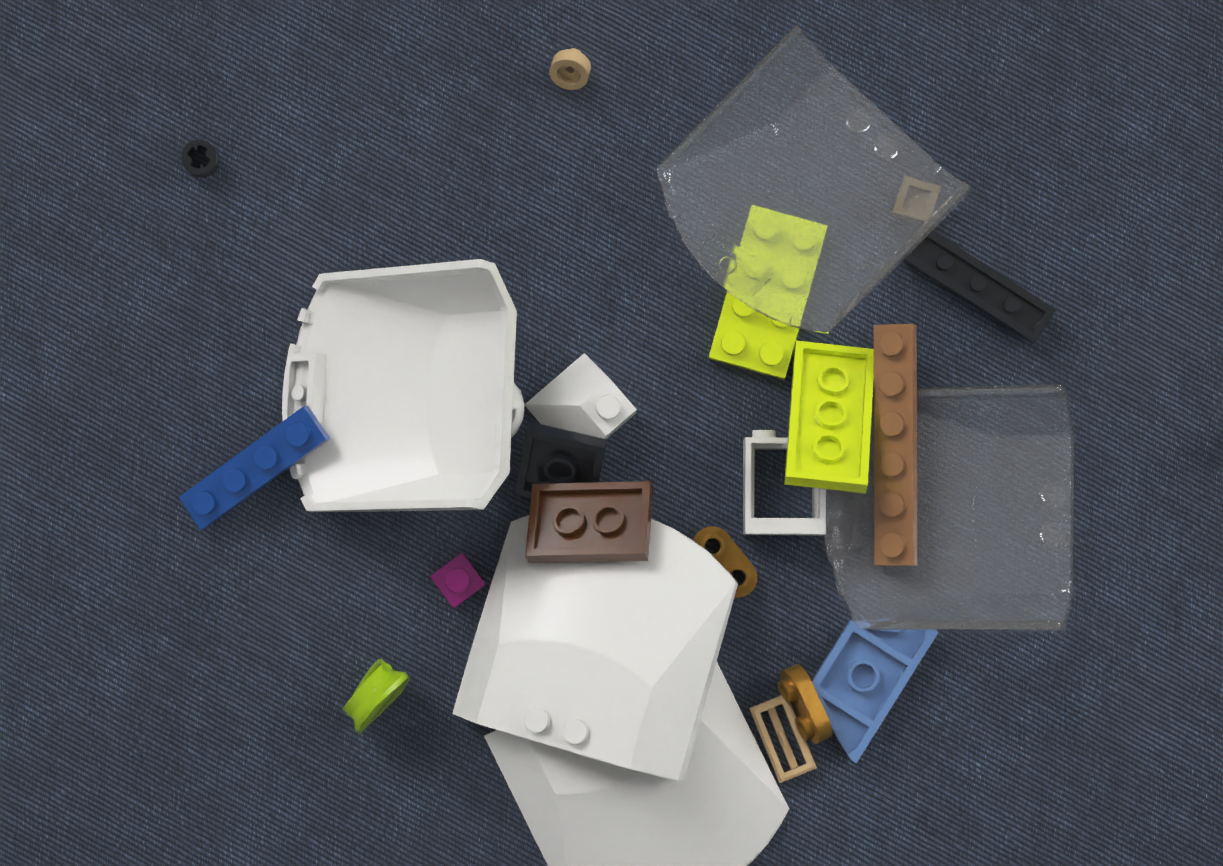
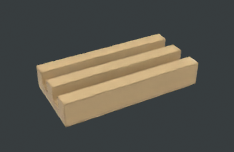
M779 695L749 708L779 783L817 768L806 740L801 737L796 728V715L791 703H787ZM782 704L806 764L801 766L797 764L775 709L778 705ZM766 710L791 769L786 772L783 771L760 714Z

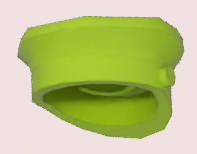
M378 659L369 668L353 696L343 707V711L354 721L355 732L361 734L403 692L410 680L406 672L393 670L391 665L385 663L383 659Z

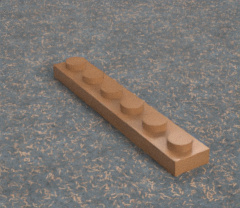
M915 324L874 325V565H917V325Z

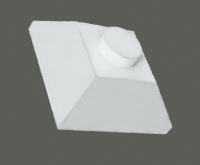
M585 353L524 404L542 425L607 439L634 416L637 411L611 379Z

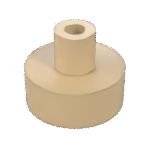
M578 49L561 50L553 57L549 70L550 78L557 86L563 89H580L588 81L591 63Z

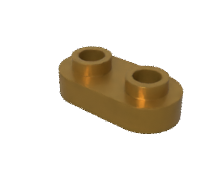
M715 526L700 530L695 535L694 542L705 549V543L708 539H716L720 544V550L716 554H712V556L730 574L734 570H740L744 573L745 580L741 585L737 586L734 598L750 594L757 583V572L752 563L725 530Z
M799 664L781 671V681L778 682V688L783 699L787 703H791L797 716L795 718V725L804 740L809 739L814 744L830 738L833 733L830 720L807 672Z

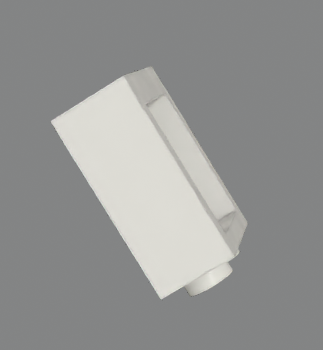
M753 430L752 437H745L743 440V535H825L826 489L812 488V518H754L755 450H787L788 438L776 437L775 430Z

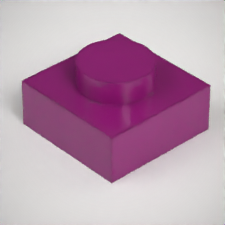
M463 553L430 576L453 608H456L486 585Z

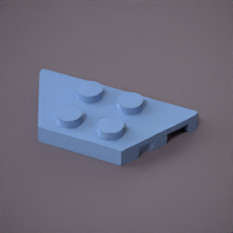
M849 620L811 681L830 720L832 731L850 760L855 763L858 762L939 632L928 628Z

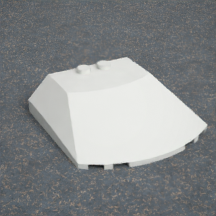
M475 259L319 274L312 286L316 289L308 309L301 308L297 319L303 323L296 345L290 343L282 392V421L303 406H309L331 438L290 468L292 478L298 479L304 494L300 499L306 511L484 510L510 473L517 310L495 263Z
M529 515L512 521L482 611L452 714L479 725L620 767L676 781H684L736 593L737 581L702 546L679 531L651 519L648 561L528 563L525 551Z
M717 662L684 781H676L627 769L499 730L484 736L548 866H747L766 847L779 829L789 810Z

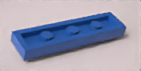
M303 406L178 498L199 529H206L331 438L309 406Z

